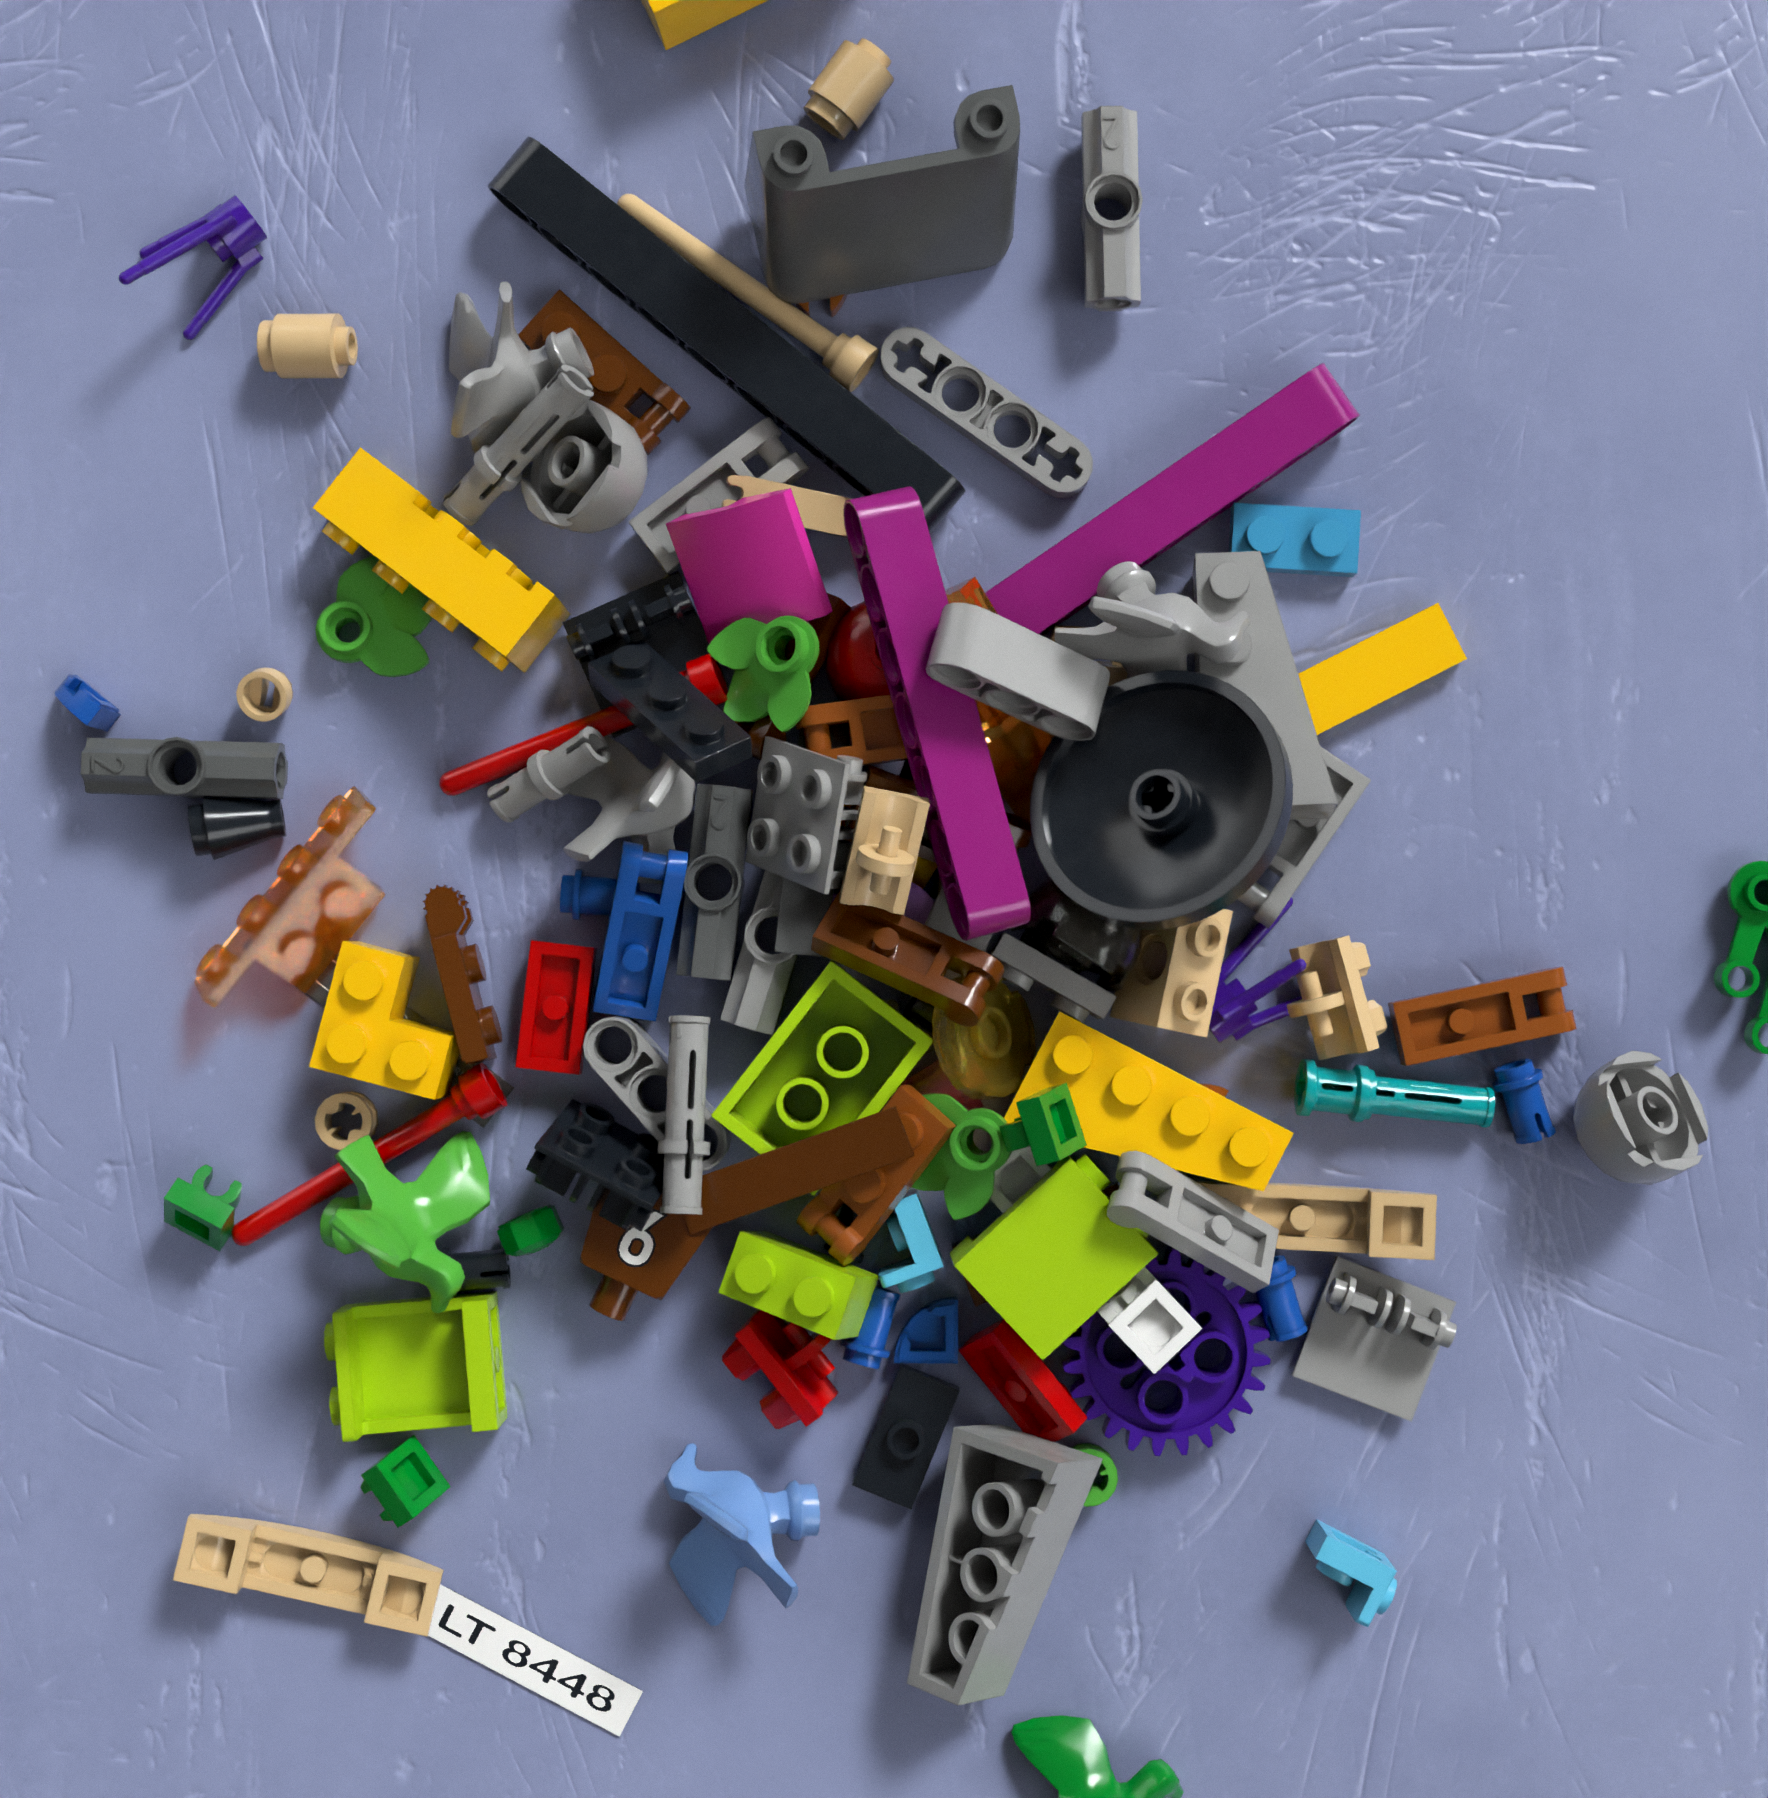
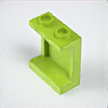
M1083 1154L1076 1162L1070 1155L1057 1161L1050 1171L974 1241L968 1235L949 1252L957 1270L1042 1360L1048 1357L1159 1254L1147 1240L1148 1233L1139 1228L1122 1227L1109 1220L1107 1209L1110 1198L1103 1190L1111 1181L1086 1154Z
M497 1291L456 1294L450 1299L445 1311L440 1313H434L431 1310V1297L346 1304L333 1312L332 1322L326 1323L324 1331L325 1353L328 1361H336L338 1385L332 1387L330 1391V1416L334 1426L341 1425L343 1442L357 1441L367 1434L471 1425L472 1432L498 1430L508 1418Z

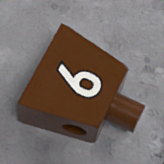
M606 1188L592 1213L580 1262L603 1274L589 1306L609 1318L624 1321L638 1291L658 1300L663 1299L713 1227L690 1235L682 1214L660 1213V1207H662L661 1194L643 1230L639 1231L630 1226L625 1231L621 1227L598 1216L611 1191Z

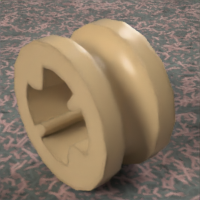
M354 1091L341 1092L325 1099L318 1107L315 1116V1129L320 1139L329 1147L337 1150H342L347 1145L364 1136L369 1135L371 1138L378 1126V1111L373 1102L364 1094ZM346 1103L356 1107L352 1115L360 1113L362 1116V1126L350 1130L348 1138L338 1134L342 1127L333 1128L331 1119L333 1113L344 1110Z

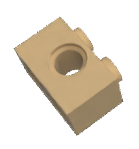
M1222 909L1201 921L1171 929L1139 930L1128 928L1115 990V996L1117 997L1112 1005L1110 1017L1207 1038L1233 911Z

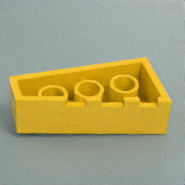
M361 447L313 506L314 510L329 521L322 529L325 535L351 555L361 546L379 561L372 568L374 573L401 594L411 585L426 596L429 600L422 610L451 633L459 624L467 628L479 638L472 649L502 672L509 663H512L525 673L561 628L562 622L566 621L571 615L554 593L538 581L535 585L532 584L533 581L518 569L513 562L497 550H489L481 544L482 541L447 512L443 510L438 511L431 505V501Z
M1060 1011L1004 1116L1007 1123L1015 1122L1014 1119L1020 1117L1017 1102L1045 1088L1067 1083L1087 1144L1084 1148L1117 1156L1127 1151L1144 1152L1175 1170L1263 1192L1294 1134Z

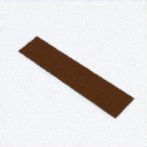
M895 1106L702 1175V1215H682L691 1235L915 1155Z

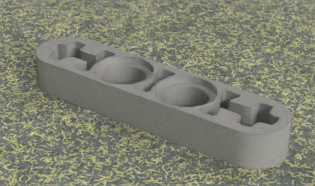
M903 327L893 331L885 339L881 348V370L885 379L893 387L1044 493L1055 498H1069L1077 495L1086 487L1093 471V459L1089 449L1082 441L928 333L915 327ZM913 345L921 349L919 361L933 373L939 361L947 365L937 375L931 393L921 389L927 384V375L912 366L906 369L904 373L896 369L898 357L894 351L897 348L907 352ZM955 379L970 381L976 387L979 394L977 403L971 409L964 412L950 409L942 398L944 387ZM1016 415L1023 418L1030 429L1028 441L1017 448H1008L1001 445L994 435V426L1001 417ZM1041 433L1051 438L1046 443L1044 451L1059 460L1064 458L1067 453L1076 458L1073 469L1080 475L1076 480L1067 475L1060 482L1053 480L1051 473L1054 466L1040 454H1038L1034 466L1024 461L1035 450Z

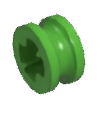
M1080 1443L1071 1447L1103 1458L1098 1470L1101 1476L1105 1475L1104 1480L1100 1485L1093 1482L1083 1506H1098L1107 1501L1115 1492L1118 1482L1117 1468L1111 1456L1101 1446L1092 1443Z

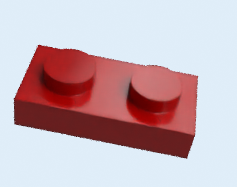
M531 940L516 1068L575 1075L582 1074L584 1062L583 1042L588 1029L597 948Z
M1004 1319L972 1335L958 1350L1023 1432L1056 1442L1074 1434L1088 1418L1073 1400L1067 1387L1057 1380L1041 1358Z

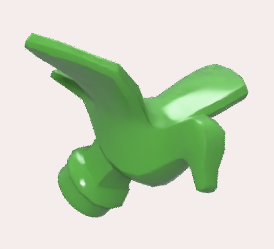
M462 1131L454 1135L438 1151L416 1181L402 1183L386 1169L370 1136H364L347 1145L334 1156L357 1186L358 1195L348 1198L337 1197L327 1204L320 1220L321 1238L327 1246L336 1248L345 1255L363 1250L370 1255L375 1266L389 1277L424 1284L431 1294V1310L434 1313L443 1312L447 1308L450 1299L461 1289L465 1275L461 1264L439 1251L435 1241L447 1231L468 1223L490 1205L489 1178L482 1152L471 1132Z

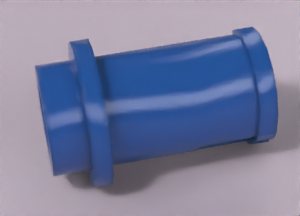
M576 869L575 875H563L560 891V913H572L573 920H580L581 914L610 916L617 878L584 876L582 869ZM637 883L636 886L638 891H640V883Z
M1529 1058L1511 1061L1496 1067L1494 1072L1497 1079L1492 1082V1087L1494 1091L1501 1092L1515 1134V1142L1517 1144H1528L1541 1141L1543 1139L1540 1133H1543L1544 1137L1554 1135L1556 1128L1552 1124L1539 1084V1080L1544 1076L1542 1070L1534 1068L1532 1059Z
M1284 1255L1274 1256L1270 1284L1256 1292L1259 1305L1262 1308L1261 1313L1264 1323L1270 1334L1268 1340L1274 1341L1276 1339V1342L1296 1338L1308 1330L1292 1282V1278L1297 1274L1296 1269L1293 1265H1287Z
M875 1287L858 1337L841 1339L840 1345L845 1347L842 1359L869 1368H880L882 1358H889L890 1351L886 1350L885 1346L896 1305L900 1300L901 1294Z

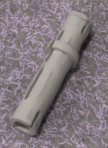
M562 365L557 370L555 376L527 407L520 412L518 417L492 445L485 444L475 453L473 458L475 464L453 489L443 496L445 500L443 503L447 511L459 522L473 526L503 491H512L521 482L522 470L553 439L574 413L594 395V392H592L593 387L589 380L576 368L570 365Z
M673 1015L668 1017L670 1032L668 1076L666 1082L665 1140H658V1154H664L662 1207H660V1213L702 1215L703 1208H701L703 1156L710 1155V1142L704 1141L708 1028L711 1019L709 1017Z

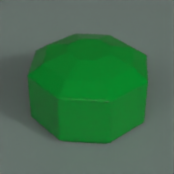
M547 1204L498 1226L497 1234L506 1255L517 1257L530 1255L548 1247L560 1237L564 1227L555 1205Z

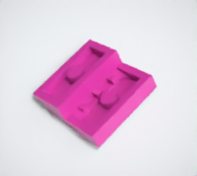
M791 488L744 497L729 506L682 515L666 523L709 644L724 628L743 618H752L765 624L781 616H795L805 621H810L826 616L833 611Z

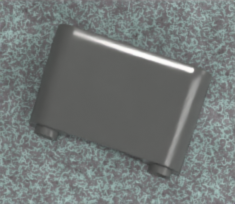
M1013 85L978 91L968 95L960 103L953 120L957 149L832 172L829 170L826 152L821 141L810 130L800 126H780L753 131L744 188L764 278L769 290L778 298L788 303H807L844 294L849 295L982 270L996 265L1008 251L1014 232L1020 115Z

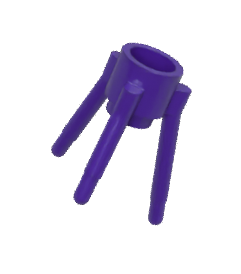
M234 195L205 216L143 247L139 252L142 260L121 272L119 281L123 285H128L205 241L222 262L233 255L236 262L183 330V337L187 340H192L205 323L207 324L244 274L263 260V257L255 247L267 239V236L239 198Z
M1292 897L1270 928L1258 922L1222 962L1209 1030L1219 1043L1231 1035L1238 1041L1256 1028L1289 1016L1286 1005L1302 1000V996H1298L1251 1015L1258 1010L1255 1004L1256 1001L1306 969V962L1303 959L1295 960L1248 990H1245L1237 978L1227 985L1225 984V980L1292 906Z

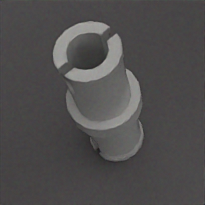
M587 726L579 731V734L554 750L542 749L528 758L527 767L500 784L497 783L488 789L487 795L489 798L494 799L498 795H502L489 802L491 808L500 819L511 823L518 819L521 814L545 799L557 800L570 791L571 783L610 761V752L604 751L599 755L597 754L609 748L608 743L598 730Z

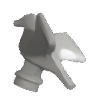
M509 282L500 283L497 321L493 337L483 326L469 295L460 292L455 296L451 319L449 371L460 383L454 404L451 434L456 438H461L468 434L474 453L485 444L492 445L518 417L520 412L548 384L562 365H570L576 368L586 378L594 375L590 358L578 335L571 327L558 334L551 332L547 336L544 346L528 351L514 327L513 292Z
M1127 561L1113 566L1102 576L1097 586L1098 597H1092L1088 606L1104 622L1096 627L1055 628L1054 640L1056 643L1092 660L1104 659L1121 663L1127 672L1126 679L1136 675L1155 671H1187L1186 656L1193 652L1217 664L1232 660L1241 648L1242 637L1250 624V617L1246 611L1241 610L1231 619L1219 623L1210 619L1189 597L1176 593L1155 595L1156 583L1151 573L1142 570L1137 563Z
M604 736L609 748L597 754L599 755L604 751L610 752V761L571 783L570 791L567 793L597 800L603 810L589 828L563 848L564 852L577 861L587 862L615 839L631 836L632 843L643 844V851L667 855L668 849L676 850L673 842L674 829L688 817L695 804V781L664 752L662 753L660 764L651 770L643 765L626 746L608 736ZM638 877L637 883L660 884L662 880Z

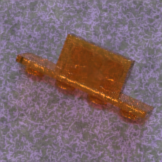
M355 786L351 787L344 797L338 795L325 806L318 818L317 825L319 828L304 846L296 845L285 855L277 869L279 877L263 896L260 894L255 895L245 904L236 921L238 927L223 945H214L203 956L197 966V978L194 983L204 1002L213 1008L216 1007L254 959L306 993L340 952L342 941H348L386 895L380 886L338 857L376 810L373 803Z

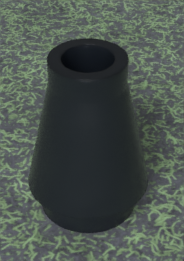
M203 797V804L188 806L189 828L196 856L212 854L213 860L270 839L287 836L281 799L264 801Z

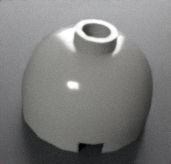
M588 400L531 460L533 462L531 482L521 478V491L528 510L545 523L559 529L588 534L604 531L620 524L633 511L642 496L648 475L647 454L636 430L610 409L592 400Z
M1630 1051L1606 1063L1587 1079L1574 1105L1573 1121L1579 1143L1587 1157L1603 1173L1620 1182L1652 1185L1676 1176L1700 1162L1703 1155L1697 1156L1698 1144L1708 1139V1125L1703 1107L1689 1082L1679 1072L1669 1077L1662 1069L1656 1067L1654 1064L1662 1059L1652 1053Z

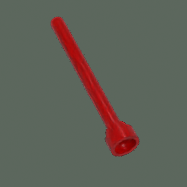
M709 653L686 662L687 669L679 673L716 706L728 700V688L717 661ZM613 705L447 771L441 776L439 786L446 795L455 796L527 767L529 757L542 749L554 750L579 734V731L587 726L595 728L604 737L634 724Z
M479 1063L459 1075V1083L451 1088V1096L373 1141L384 1165L463 1117L471 1121L479 1116L485 1120L507 1107L506 1096L490 1069L485 1064ZM338 1162L236 1223L232 1228L231 1237L236 1244L248 1246L354 1182Z

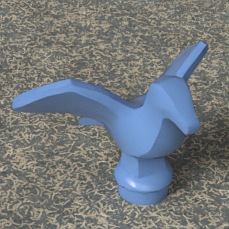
M693 1443L687 1444L681 1456L671 1465L664 1479L670 1499L687 1503L703 1518L693 1530L682 1538L669 1561V1565L680 1587L697 1612L709 1625L717 1626L724 1619L729 1606L736 1571L746 1566L765 1582L785 1609L788 1608L798 1596V1586L776 1559L772 1535L786 1534L790 1540L797 1542L802 1537L818 1535L820 1506L815 1484H798L794 1480L789 1482L783 1491L777 1493L763 1492L755 1480L742 1471L708 1472L697 1469L695 1465L697 1446Z

